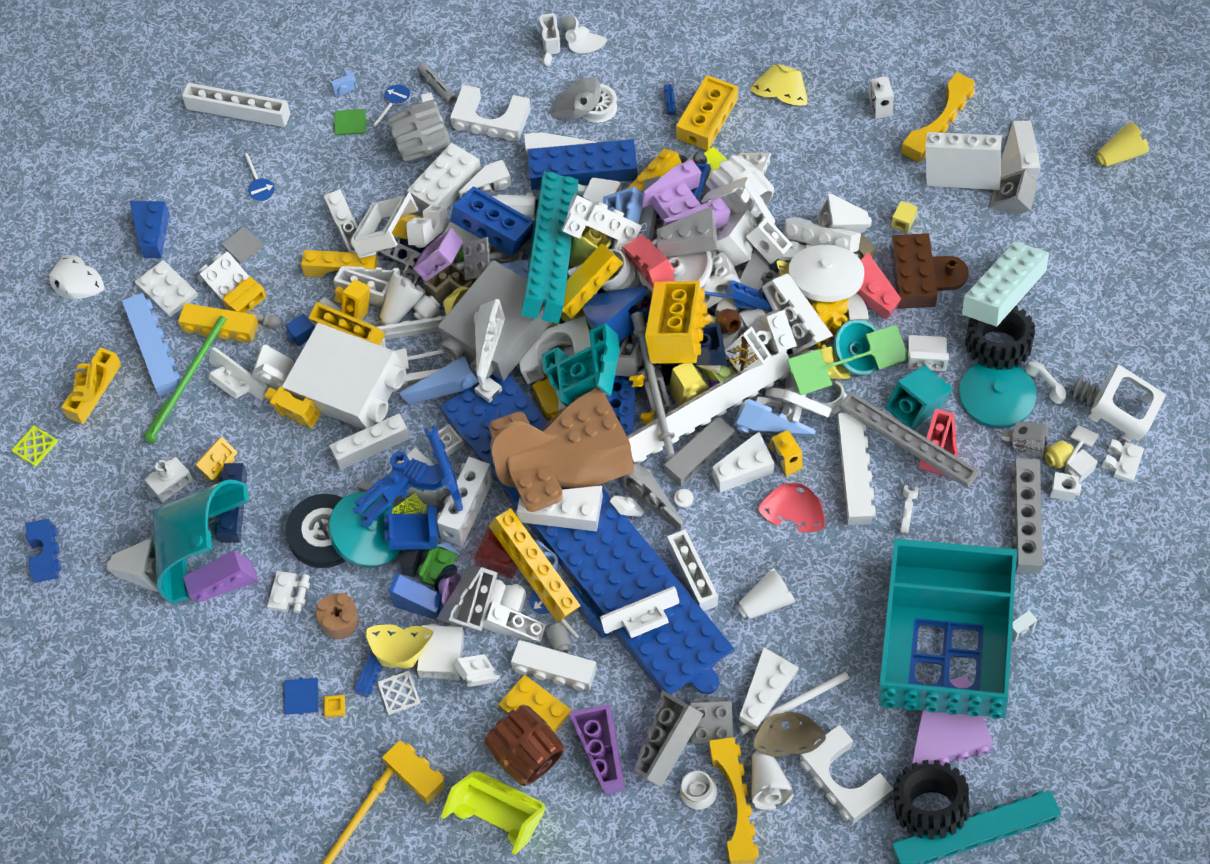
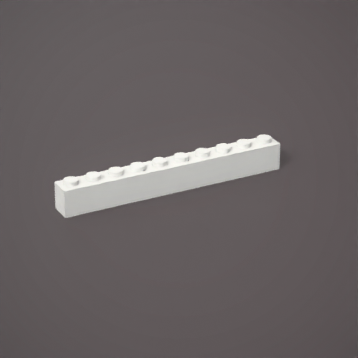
M786 351L770 353L772 357L764 365L741 373L737 372L666 413L669 432L675 433V437L671 439L672 444L679 440V436L694 432L696 426H703L711 422L710 418L715 415L718 417L725 414L727 408L742 404V400L746 397L752 398L759 394L758 390L773 386L774 381L777 379L782 380L790 376L789 372L791 370L787 362L789 357ZM658 418L627 436L631 444L633 462L640 463L647 459L646 456L648 454H655L663 449L664 441L658 440V436L662 434Z

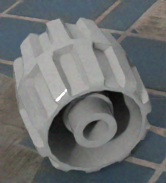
M434 100L408 106L387 117L391 133L404 162L429 157L446 149L451 144L443 118Z

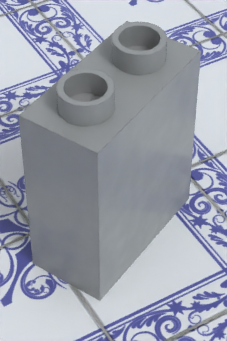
M493 260L438 325L443 340L440 347L445 354L454 360L465 356L471 361L470 366L477 373L474 315L479 311L480 305L494 299H499L505 321L486 379L492 374L504 381L550 325L551 322L541 320L546 302H542L538 319L522 316L521 308L526 279Z

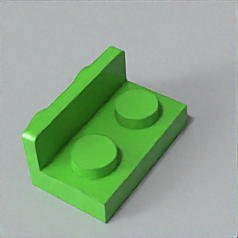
M438 543L437 549H427L425 554L426 560L418 569L420 582L434 587L435 579L442 569L455 563L458 557L457 553L440 548Z

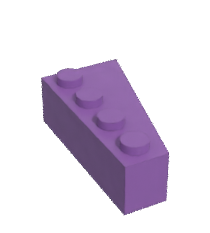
M610 705L570 712L569 715L605 794L626 791L614 716Z

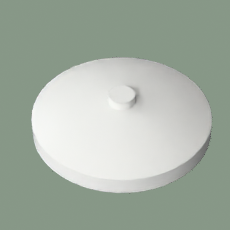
M655 239L652 243L659 250L657 239ZM710 251L666 257L674 268L675 272L673 275L675 281H700L702 287L711 274L713 261ZM637 270L642 285L647 286L648 292L653 294V288Z
M814 245L799 251L792 258L789 264V276L805 297L816 301L834 302L851 297L861 288L864 280V266L854 253L845 248L835 245Z

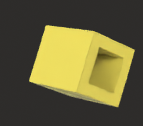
M900 201L892 217L891 227L908 233L916 218L918 207L911 203Z

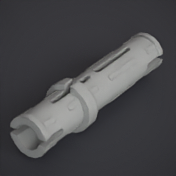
M421 63L417 67V71L425 78L426 83L431 84L447 104H451L456 100V96L426 63Z

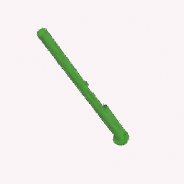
M219 317L194 360L187 367V372L171 398L166 399L149 429L145 432L144 439L146 442L155 443L158 441L156 435L227 320L225 317Z

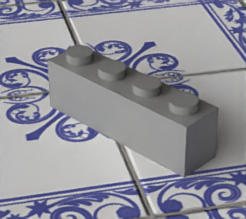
M719 416L715 420H711L703 431L697 432L688 444L680 447L676 455L669 457L665 461L664 473L682 487L735 439V430Z

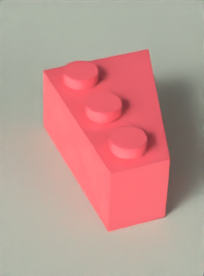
M641 234L623 246L627 258L652 288H654V282L675 281L673 275L675 272L674 268L669 263L668 258L653 245L650 239L647 240Z
M867 252L861 259L864 266L863 284L856 293L863 299L865 305L887 320L898 307L901 297Z
M935 409L927 439L958 457L954 413ZM920 459L919 469L945 475Z

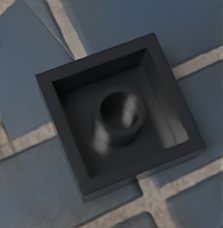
M421 549L405 550L400 564L403 575L415 578L422 559Z

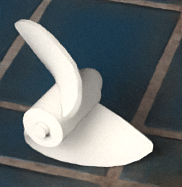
M567 15L560 21V26L568 30L565 36L573 52L591 53L602 48L607 42V38L589 33L588 28L584 26L578 27V20L575 16Z

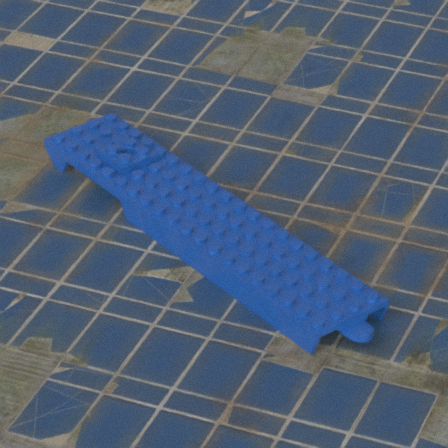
M491 374L489 378L502 386V391L490 403L475 393V388L480 384L478 382L442 404L440 410L447 423L452 426L458 435L462 436L478 458L490 464L493 477L505 490L512 506L517 511L520 496L516 487L504 485L498 479L490 450L492 436L489 431V424L496 419L515 412L524 413L530 425L539 430L548 421L510 375L502 381ZM561 487L562 490H563V489H573V488ZM603 488L597 531L527 523L538 539L557 555L561 568L596 612H599L602 616L674 586L677 590L679 604L663 610L669 623L633 638L630 637L624 626L612 632L660 692L663 690L672 695L687 683H692L703 694H711L717 690L719 677L713 670V667L721 659L732 654L734 647L625 515H620L612 505L610 496Z

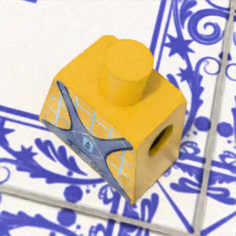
M786 430L772 437L768 449L785 476L803 469L802 451L790 431Z

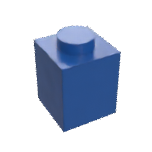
M304 313L285 325L287 338L291 343L295 342L297 346L308 341L315 329Z

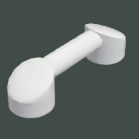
M1033 361L1028 362L1024 368L1025 371L1033 377L1040 374L1053 388L1049 394L1051 400L1061 404L1066 398L1065 388L1049 374L1043 364Z

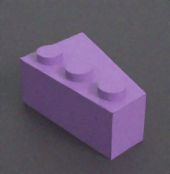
M235 550L183 576L189 597L197 602L207 601L215 596L259 581L253 562Z

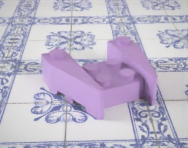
M693 160L676 165L643 193L642 208L652 205L664 221L663 226L711 206L716 218V229L726 226L730 215V209L721 198L701 205L690 191L699 187L701 171Z

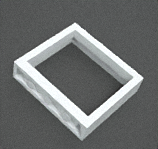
M446 316L429 319L422 318L416 321H403L397 324L378 326L377 328L385 333L380 346L386 348L385 340L437 332L439 331L438 325ZM440 369L406 374L403 385L392 392L405 390Z

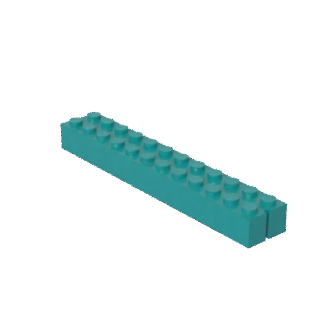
M543 172L535 212L521 308L522 316L538 319L542 302H546L541 320L559 324L564 307L572 235L561 229L565 223L570 202L574 194L577 195L579 180L573 177L557 175L554 172Z

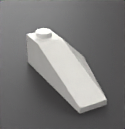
M1013 121L1001 158V177L1026 170L1037 180L1040 163L1031 121Z
M494 299L480 305L479 311L474 315L477 378L480 385L485 383L505 321L499 299Z

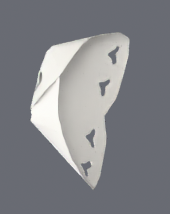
M75 255L62 256L48 275L51 286L57 295L68 299L90 297L104 289L102 278L98 272L92 267L86 266L84 261ZM56 280L59 281V288L55 285Z

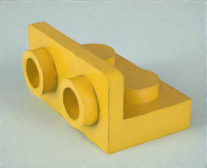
M218 437L194 466L205 475L204 479L206 481H215L220 477V472L224 469V463H233L235 460L234 456L238 452L223 437Z

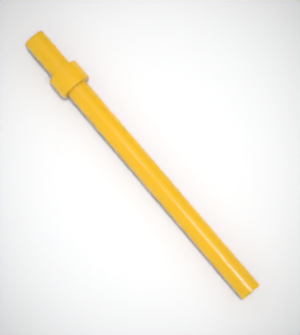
M386 768L379 780H376L371 786V792L321 864H332L377 796L385 790V784L394 773L390 768Z

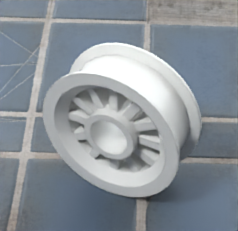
M600 84L601 97L592 111L582 116L584 119L600 123L611 119L617 111V96L614 90L607 85ZM586 98L580 99V104L585 105L587 103Z

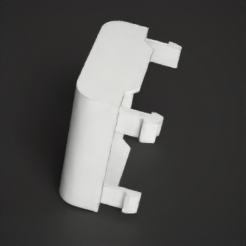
M748 177L713 189L702 200V203L705 204L731 194L737 189L744 188L739 197L745 204L749 200V196H751L762 213L756 217L758 224L766 217L773 224L775 223V219Z
M1117 364L1112 368L1109 376L1104 381L1091 409L1092 413L1088 418L1094 422H1098L1102 418L1125 433L1120 438L1130 443L1133 439L1139 441L1150 429L1166 394ZM1122 378H1126L1147 392L1141 396L1140 400L1147 404L1152 401L1143 419H1136L1114 405L1112 398Z

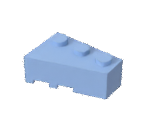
M631 187L603 197V203L608 205V210L613 212L614 209H617L624 213L623 217L639 224L643 209V193L636 187ZM611 237L612 240L611 245L608 247L609 250L612 249L613 244L615 242V238Z

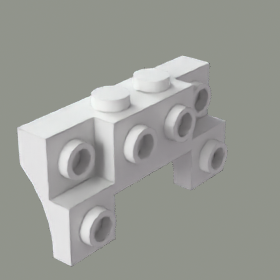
M574 194L561 230L580 239L587 225L615 238L612 249L619 250L626 256L623 246L637 238L642 226L623 217L624 213L617 209H614L612 212L607 209L608 205L600 201L595 204Z

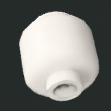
M424 295L413 306L415 310L413 315L418 320L422 318H435L440 313L439 307L441 305L433 296L430 295L428 297Z

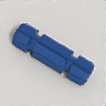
M672 84L664 85L668 115L676 114Z

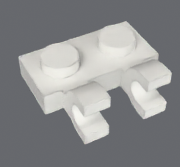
M1112 439L1107 452L1119 455V460L1117 462L1114 457L1107 455L1101 468L1115 472L1113 476L1115 478L1133 483L1144 448L1129 442H1125L1122 446L1119 441Z

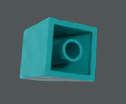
M923 365L897 382L884 408L904 425L915 430L934 413L935 409H938L947 401L953 388L927 366Z

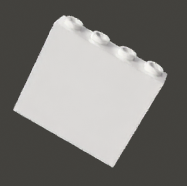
M927 132V186L1000 190L1002 135Z

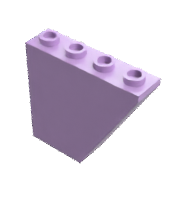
M967 675L950 680L952 685L957 688H968L971 686ZM922 710L912 763L917 762L920 766L923 765L922 760H928L929 764H934V760H939L940 765L944 766L945 762L949 764L953 760L961 762L969 759L974 754L982 756L989 753L993 741L983 716L950 715L945 712L930 713Z

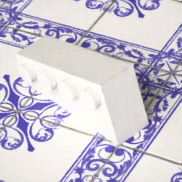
M785 274L761 286L772 310H784L797 345L792 347L794 354L833 336L789 274Z

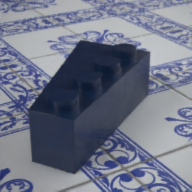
M720 323L705 325V327L701 328L703 330V341H700L701 355L697 356V362L693 363V365H727ZM653 363V365H681V364H683V363Z

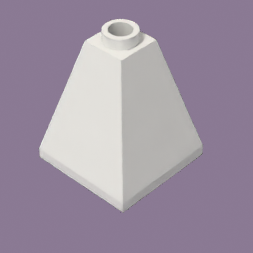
M833 194L827 195L817 213L818 226L826 228L847 229L862 233L867 228H870L872 223L867 211Z
M147 539L111 555V559L107 562V570L114 576L159 592L157 588L155 545L152 539Z

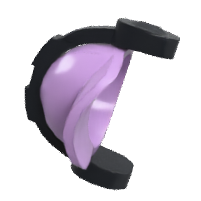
M454 564L444 567L434 582L435 590L442 595L443 605L446 604L462 578Z

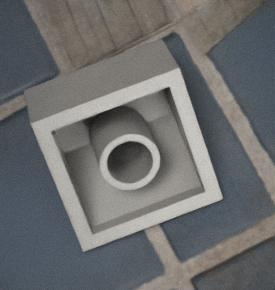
M1026 170L1001 177L1000 190H993L989 208L1016 215L1031 211L1038 181Z

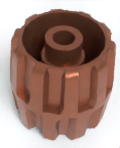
M524 704L520 705L516 710H511L505 719L501 718L496 723V727L488 732L484 740L486 747L499 765L522 786L535 782L548 772L560 759L565 750L563 743L548 723L530 706Z

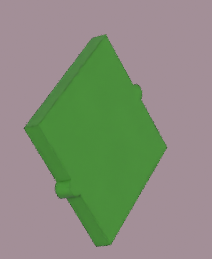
M366 110L335 111V121L333 122L335 125V136L365 134L367 123Z

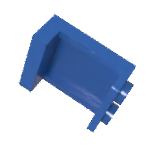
M427 506V513L392 514V507H388L387 514L384 515V526L388 527V530L384 531V539L389 544V550L437 549L438 533L435 506Z

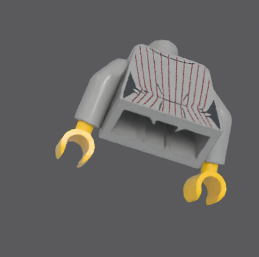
M654 365L663 408L670 406L663 376L658 366ZM646 367L639 371L638 375L630 376L629 380H633L631 387L643 386L650 408L648 410L649 413H641L640 418L643 419L642 424H649L654 421V416L657 415Z

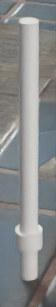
M844 672L773 709L768 713L763 722L772 715L789 711L848 680V674ZM745 724L739 727V730L744 735L752 731L753 728Z

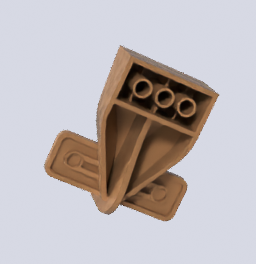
M599 388L581 396L558 412L541 430L530 425L526 415L522 412L512 413L489 424V431L492 436L490 450L497 477L504 485L516 487L526 510L529 512H535L561 502L563 499L561 487L583 488L598 486L634 472L630 441L604 392Z

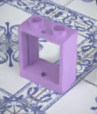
M450 228L425 247L413 269L425 281L429 280L452 264L463 240Z

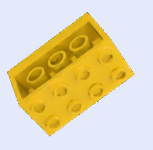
M700 281L654 282L645 333L650 363L697 362V356L701 355L700 341H703V330L701 328L705 327L704 314H707V303L703 301L705 299V290L701 289Z

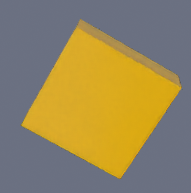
M345 695L324 696L325 718L346 716Z

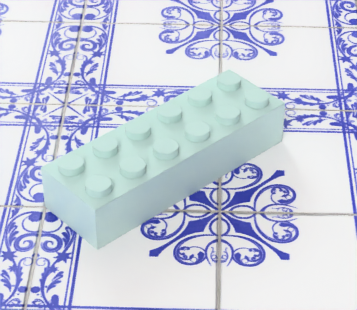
M1014 242L966 293L962 315L997 327L1046 272L1049 252L1027 246L1021 242Z

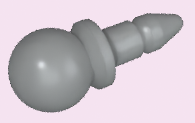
M252 311L246 312L247 314L256 315L257 321L263 322L262 325H267L270 329H276L280 326V318L276 315L269 316L266 313L264 316Z

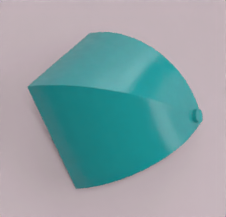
M225 480L152 510L157 588L165 600L174 605L190 599L183 576L188 574L187 558L212 550L208 519L248 503L247 484L237 480Z

